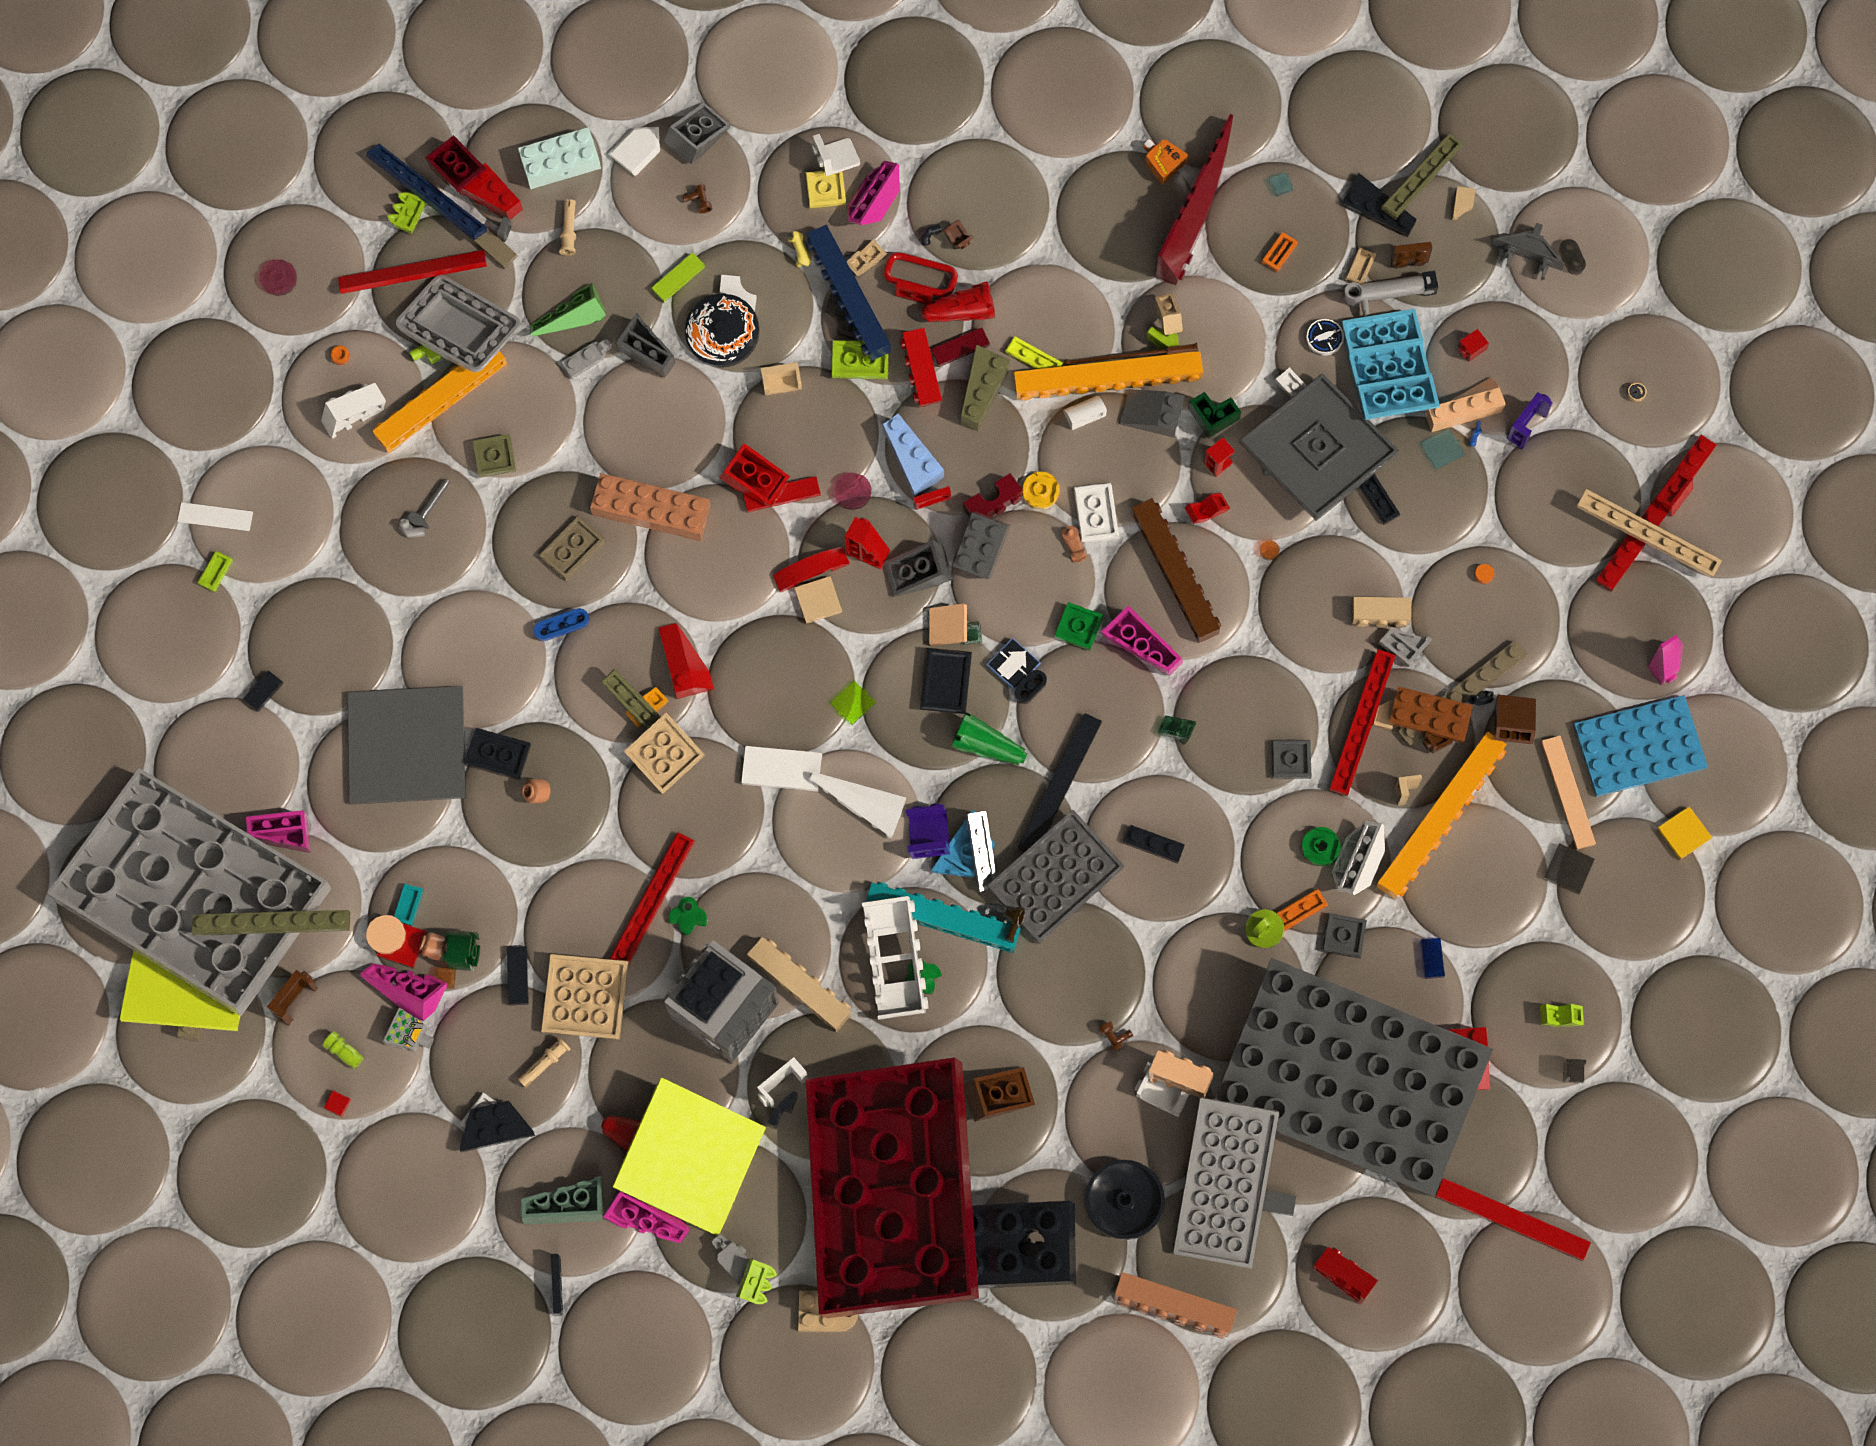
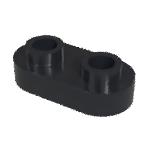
M1040 670L1032 671L1016 687L1015 699L1021 704L1031 702L1047 684L1045 673ZM1039 679L1041 682L1039 684H1035L1034 680ZM1026 692L1028 695L1027 697H1022L1020 694Z

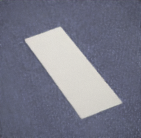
M181 502L177 522L250 531L253 512Z

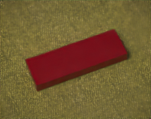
M979 328L931 349V352L938 366L941 367L974 353L977 345L983 348L990 346V342L983 328Z

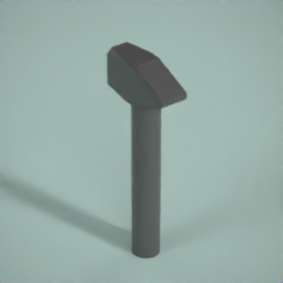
M445 478L443 479L420 514L411 511L406 518L410 524L417 528L424 527L429 529L425 519L449 486L450 481Z

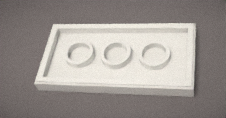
M746 746L741 783L742 785L818 792L819 785L809 780L812 772L820 774L822 753Z

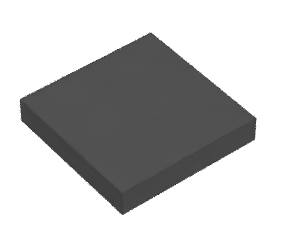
M1272 740L1273 779L1312 778L1310 740Z
M1328 913L1322 952L1361 959L1367 920Z

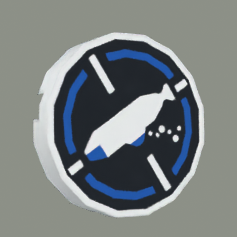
M1321 319L1310 325L1307 330L1306 341L1312 352L1328 356L1339 351L1343 344L1344 334L1338 323L1329 319Z

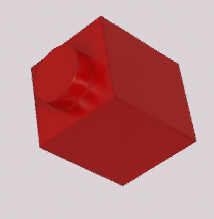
M1476 329L1460 340L1458 352L1463 358L1466 357L1468 361H1471L1487 350L1489 342L1479 329Z

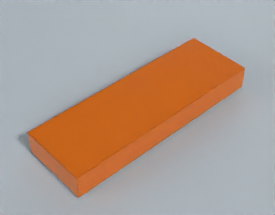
M1316 889L1277 912L1284 921V932L1324 909L1328 904L1320 891Z

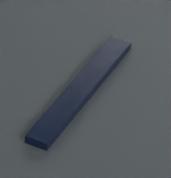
M381 144L367 151L366 157L471 239L476 240L487 232L485 225Z

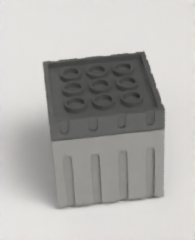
M713 940L710 944H705L701 950L702 955L691 962L689 965L690 970L687 974H682L676 982L678 984L676 988L668 991L664 997V1003L673 1021L732 1064L780 1002L776 986ZM712 951L741 972L743 977L707 1023L675 998Z

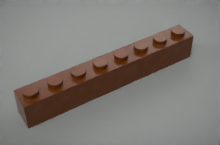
M1151 498L1132 507L1131 514L1198 643H1201L1218 635L1221 623L1217 616H1213L1211 612L1213 610L1209 600H1205L1201 584L1196 583L1193 569L1191 567L1188 568L1186 555L1183 551L1180 552L1176 536L1171 535L1167 519L1162 518L1160 505Z

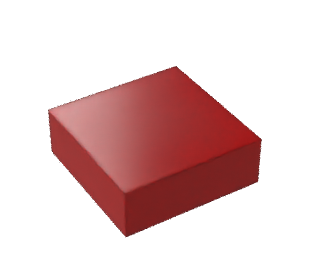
M333 1090L324 1109L343 1117L351 1099Z

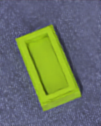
M215 551L198 580V585L215 593L233 559Z

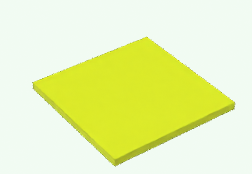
M133 950L120 1015L121 1021L238 1031L240 1015Z
M660 1078L612 1187L718 1236L766 1127L664 1078Z

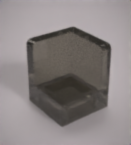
M1566 1059L1563 1063V1083L1583 1084L1586 1060Z

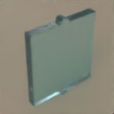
M1450 428L1421 443L1427 454V459H1430L1436 470L1465 456L1464 451L1459 445V440H1456Z

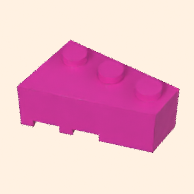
M304 810L246 817L247 833L261 842L310 853L308 816Z

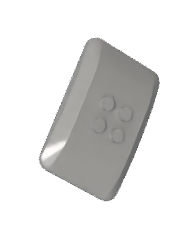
M444 275L436 276L396 320V326L401 332L471 372L481 371L521 325L517 316Z

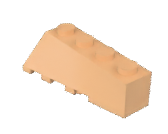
M1491 377L1452 400L1439 404V408L1428 409L1426 418L1431 432L1501 413L1506 404L1500 387Z

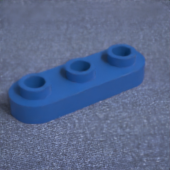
M578 608L540 621L534 627L535 637L540 641H548L582 629L588 625L589 615L586 610ZM582 617L583 621L577 622V618ZM560 624H565L564 628H559ZM547 630V633L542 635L541 631Z

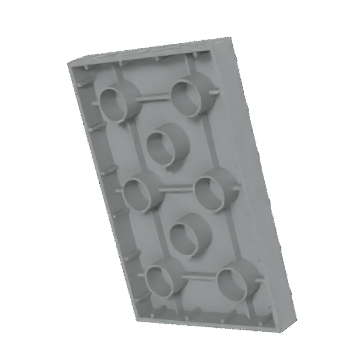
M138 768L47 894L54 902L242 1016L301 932L193 936V914L316 911L331 890V887L323 878Z

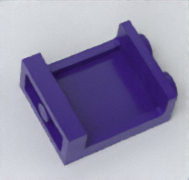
M1537 392L1512 425L1507 439L1523 450L1532 432L1526 427L1535 413H1539L1545 418L1548 416L1553 404L1551 399L1547 395Z

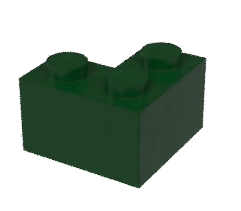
M1206 392L1189 401L1188 410L1208 439L1240 420L1241 411L1231 397L1217 406L1213 404Z

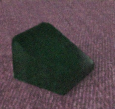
M967 622V642H963V644L982 643L980 622Z

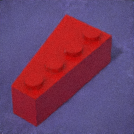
M925 327L903 332L902 337L899 339L901 348L905 350L906 354L904 356L905 365L909 367L911 373L908 375L910 385H914L915 389L913 393L915 404L918 403L920 408L941 403L942 397Z

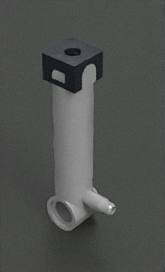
M1435 270L1422 272V275L1363 284L1352 282L1346 286L1343 300L1349 306H1357L1361 303L1364 316H1368L1369 301L1423 294V296L1436 295L1438 291ZM1355 292L1357 296L1353 297L1349 293Z

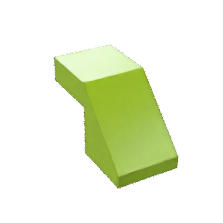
M1575 1004L1562 1006L1540 1005L1541 1025L1551 1027L1584 1025L1583 1006Z

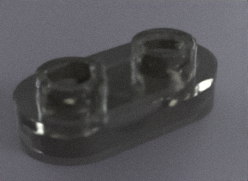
M1565 239L1560 244L1559 253L1567 271L1572 275H1579L1585 269V259L1577 242L1572 239ZM1566 246H1571L1572 249L1569 250ZM1573 262H1578L1580 265L1576 266Z

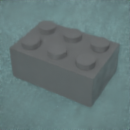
M973 512L953 566L985 579H990L1011 525L981 513Z

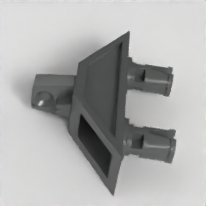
M1536 223L1533 232L1528 230V232L1498 237L1493 240L1492 246L1503 249L1498 262L1500 265L1507 258L1506 267H1510L1514 254L1538 262L1534 273L1535 278L1542 271L1541 280H1545L1549 267L1562 271L1564 263L1544 239V236L1540 235L1543 227L1542 224Z

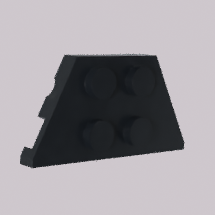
M504 1101L470 1109L459 1149L463 1153L535 1136V1132L511 1102Z

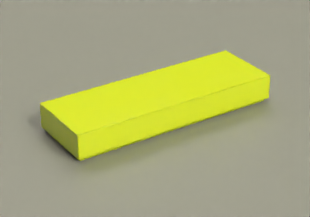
M1014 336L1005 350L1006 354L1033 369L1061 367L1063 365L1061 361Z

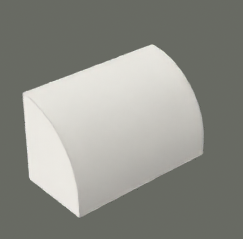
M1098 395L1063 410L1072 430L1105 417L1107 412L1102 399Z

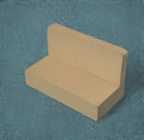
M1421 775L1398 778L1395 785L1398 806L1406 805L1409 797L1408 789L1419 787L1422 780Z

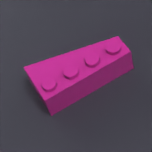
M1129 605L1101 631L1104 638L1168 676L1183 664L1182 658Z

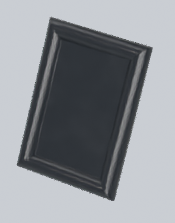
M938 648L926 649L920 710L966 713L972 652Z

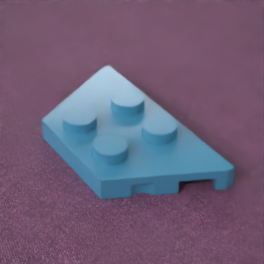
M965 820L949 843L950 854L941 855L932 868L933 873L975 877L967 820ZM990 837L991 846H992V850H993L994 847H995V844H994L993 840H992L991 837Z

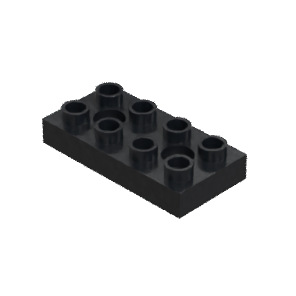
M1068 1200L972 1205L978 1289L1076 1284L1074 1203ZM1038 1232L1044 1238L1043 1249L1037 1255L1029 1257L1023 1250L1024 1240L1029 1234Z

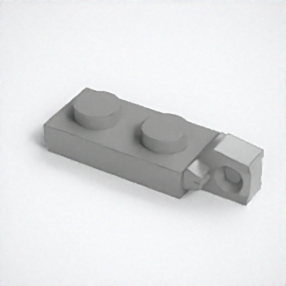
M608 339L600 343L596 341L561 362L562 366L571 379H574L601 362L606 356L605 352L612 349V345Z

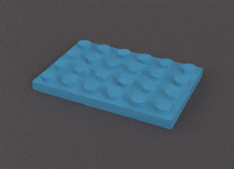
M1685 695L1585 720L1573 725L1596 797L1704 770L1708 767Z

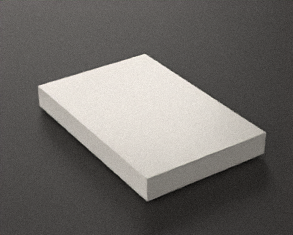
M1111 483L1074 487L1081 543L1119 538Z

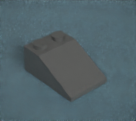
M702 103L669 127L664 142L692 164L702 157L731 125L707 104Z
M1129 389L1120 425L1174 438L1183 407L1184 396L1167 391Z
M934 540L884 562L895 597L936 587L953 579L944 546Z

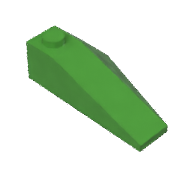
M593 283L571 295L572 299L567 303L561 302L557 305L558 307L554 313H546L531 324L529 328L532 337L601 321L606 315V311Z

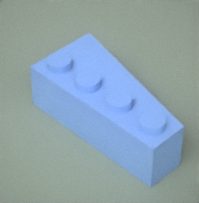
M899 414L883 424L884 434L895 454L913 497L919 496L944 478V469Z

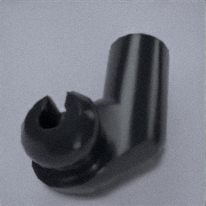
M940 224L923 229L919 236L922 246L930 245L931 241L929 238L934 234L942 232Z
M1485 690L1483 696L1471 695L1469 702L1478 706L1491 703L1494 700V692Z

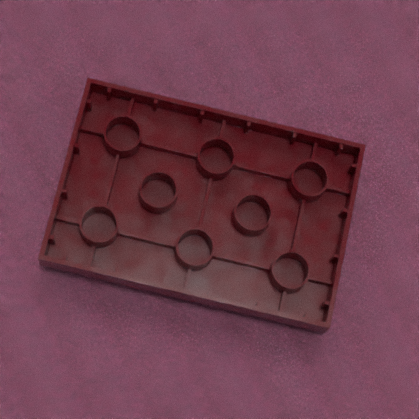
M953 1057L805 1079L819 1315L825 1318H835L979 1299L962 1062Z

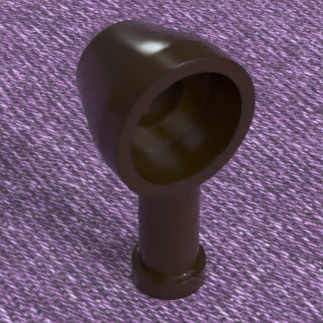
M1007 908L1005 920L1011 923L1007 936L1004 938L1005 941L1009 943L1014 942L1017 928L1022 925L1025 917L1024 908Z

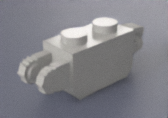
M719 1234L711 1241L719 1253L717 1261L736 1284L740 1286L749 1261L744 1255L746 1250L740 1243L736 1245L733 1241L730 1242Z

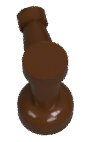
M697 185L694 188L695 192L683 195L684 202L699 198L700 203L697 206L699 213L703 214L712 211V204L706 199L705 185Z
M1110 1021L1099 1027L1098 1030L1101 1034L1107 1036L1113 1046L1112 1050L1115 1052L1124 1046L1122 1042L1133 1037V1033L1129 1029L1125 1033L1115 1036L1112 1031L1114 1025Z

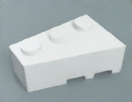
M376 383L371 385L365 384L356 391H348L341 397L329 399L325 403L321 422L331 439L337 436L336 432L346 427L349 430L352 428L351 424L357 420L362 419L364 421L384 410L386 400Z

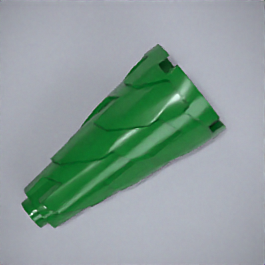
M968 712L965 713L963 721L959 725L953 739L952 748L1016 765L1024 763L1028 754L1025 752V748L1019 746L979 718Z

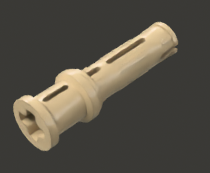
M567 199L564 201L563 231L560 234L561 247L559 248V253L565 256H572L576 253L574 248V241L576 240L574 232L576 202L570 199L569 207V200Z
M560 1037L557 1038L558 1041L549 1049L546 1048L545 1054L518 1078L525 1087L536 1079L553 1062L557 1063L559 1061L558 1058L562 1054L571 1050Z

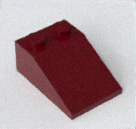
M454 135L425 157L431 170L456 192L462 190L486 171V168Z

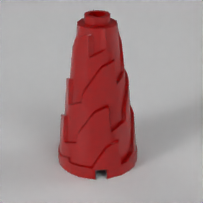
M988 281L972 285L970 288L956 291L955 294L941 297L937 301L925 304L924 308L921 309L923 320L927 319V322H950L995 318V309Z

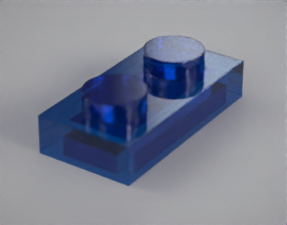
M1441 938L1421 939L1425 979L1444 978Z

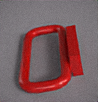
M901 252L891 254L883 269L885 280L896 285L895 296L923 304L932 302L933 295L945 297L952 294L958 280L956 269L950 265ZM896 260H903L947 272L951 275L948 287L941 290L893 277L890 274L893 263Z

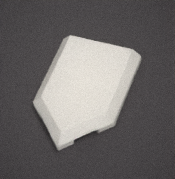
M659 126L632 128L608 155L633 176H636L660 152Z

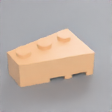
M1158 1050L1149 1070V1078L1152 1083H1156L1157 1080L1166 1083L1165 1086L1172 1089V1086L1182 1089L1184 1093L1205 1098L1213 1079V1072L1207 1066L1200 1065L1199 1067L1192 1064L1193 1062L1187 1058L1179 1059L1174 1057V1054L1164 1050L1161 1052Z

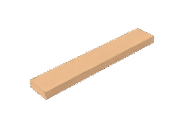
M1561 736L1542 740L1541 744L1576 850L1594 846L1596 842Z

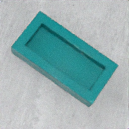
M404 884L394 915L401 923L413 926L424 889Z

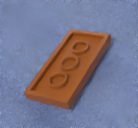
M1398 686L1389 724L1422 733L1429 732L1430 735L1464 743L1473 705Z

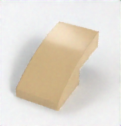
M873 239L862 251L858 250L847 260L850 269L857 276H860L879 262L887 253Z

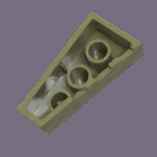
M976 346L961 414V424L976 431L979 430L1010 370V359L981 346Z

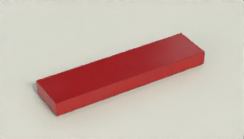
M817 476L785 483L770 506L744 493L743 496L747 512L821 496Z

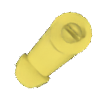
M794 231L792 233L793 238L789 237L788 241L793 243L797 252L796 257L798 260L796 265L797 267H801L803 264L809 266L812 258L803 242V234Z

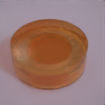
M1271 540L1265 541L1260 548L1262 558L1269 561L1276 559L1279 554L1278 544Z

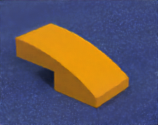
M657 687L643 696L657 712L669 701ZM628 710L626 711V716L639 728L642 724Z

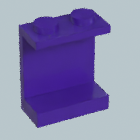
M934 803L928 807L913 806L911 809H905L909 818L911 845H908V853L911 858L919 859L949 855L948 817L944 805Z

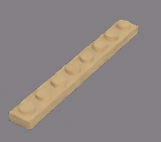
M1587 489L1577 505V508L1710 578L1714 577L1722 562L1719 558Z

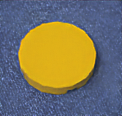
M1037 471L1025 479L1022 485L1024 500L1036 509H1045L1052 506L1059 496V484L1055 477L1047 472Z

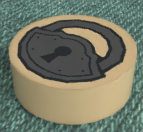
M1641 383L1631 384L1627 391L1628 398L1633 402L1643 401L1647 394L1646 387Z

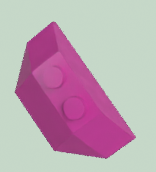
M883 161L881 166L875 168L865 177L847 206L848 222L865 225L882 220L899 193L898 163Z

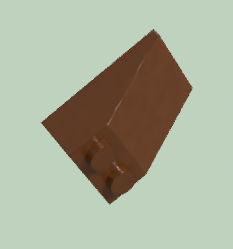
M1024 1067L974 1078L964 1084L974 1122L1035 1105Z

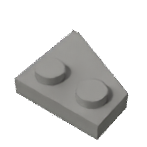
M1391 628L1379 641V644L1391 654L1396 655L1395 657L1409 667L1429 645L1432 638L1416 636L1415 633L1402 632L1399 629Z

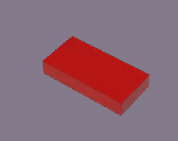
M947 486L914 497L913 504L915 509L918 510L951 499L950 487Z

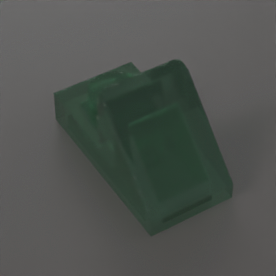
M1165 715L1158 733L1161 736L1176 738L1185 745L1190 739L1196 722Z

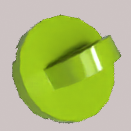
M1266 909L1253 913L1247 920L1245 928L1250 942L1260 948H1271L1280 943L1285 929L1284 921L1280 915Z

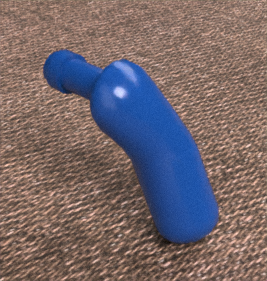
M1481 421L1476 422L1477 426L1470 435L1469 445L1472 447L1476 446L1477 437L1482 432L1480 428Z

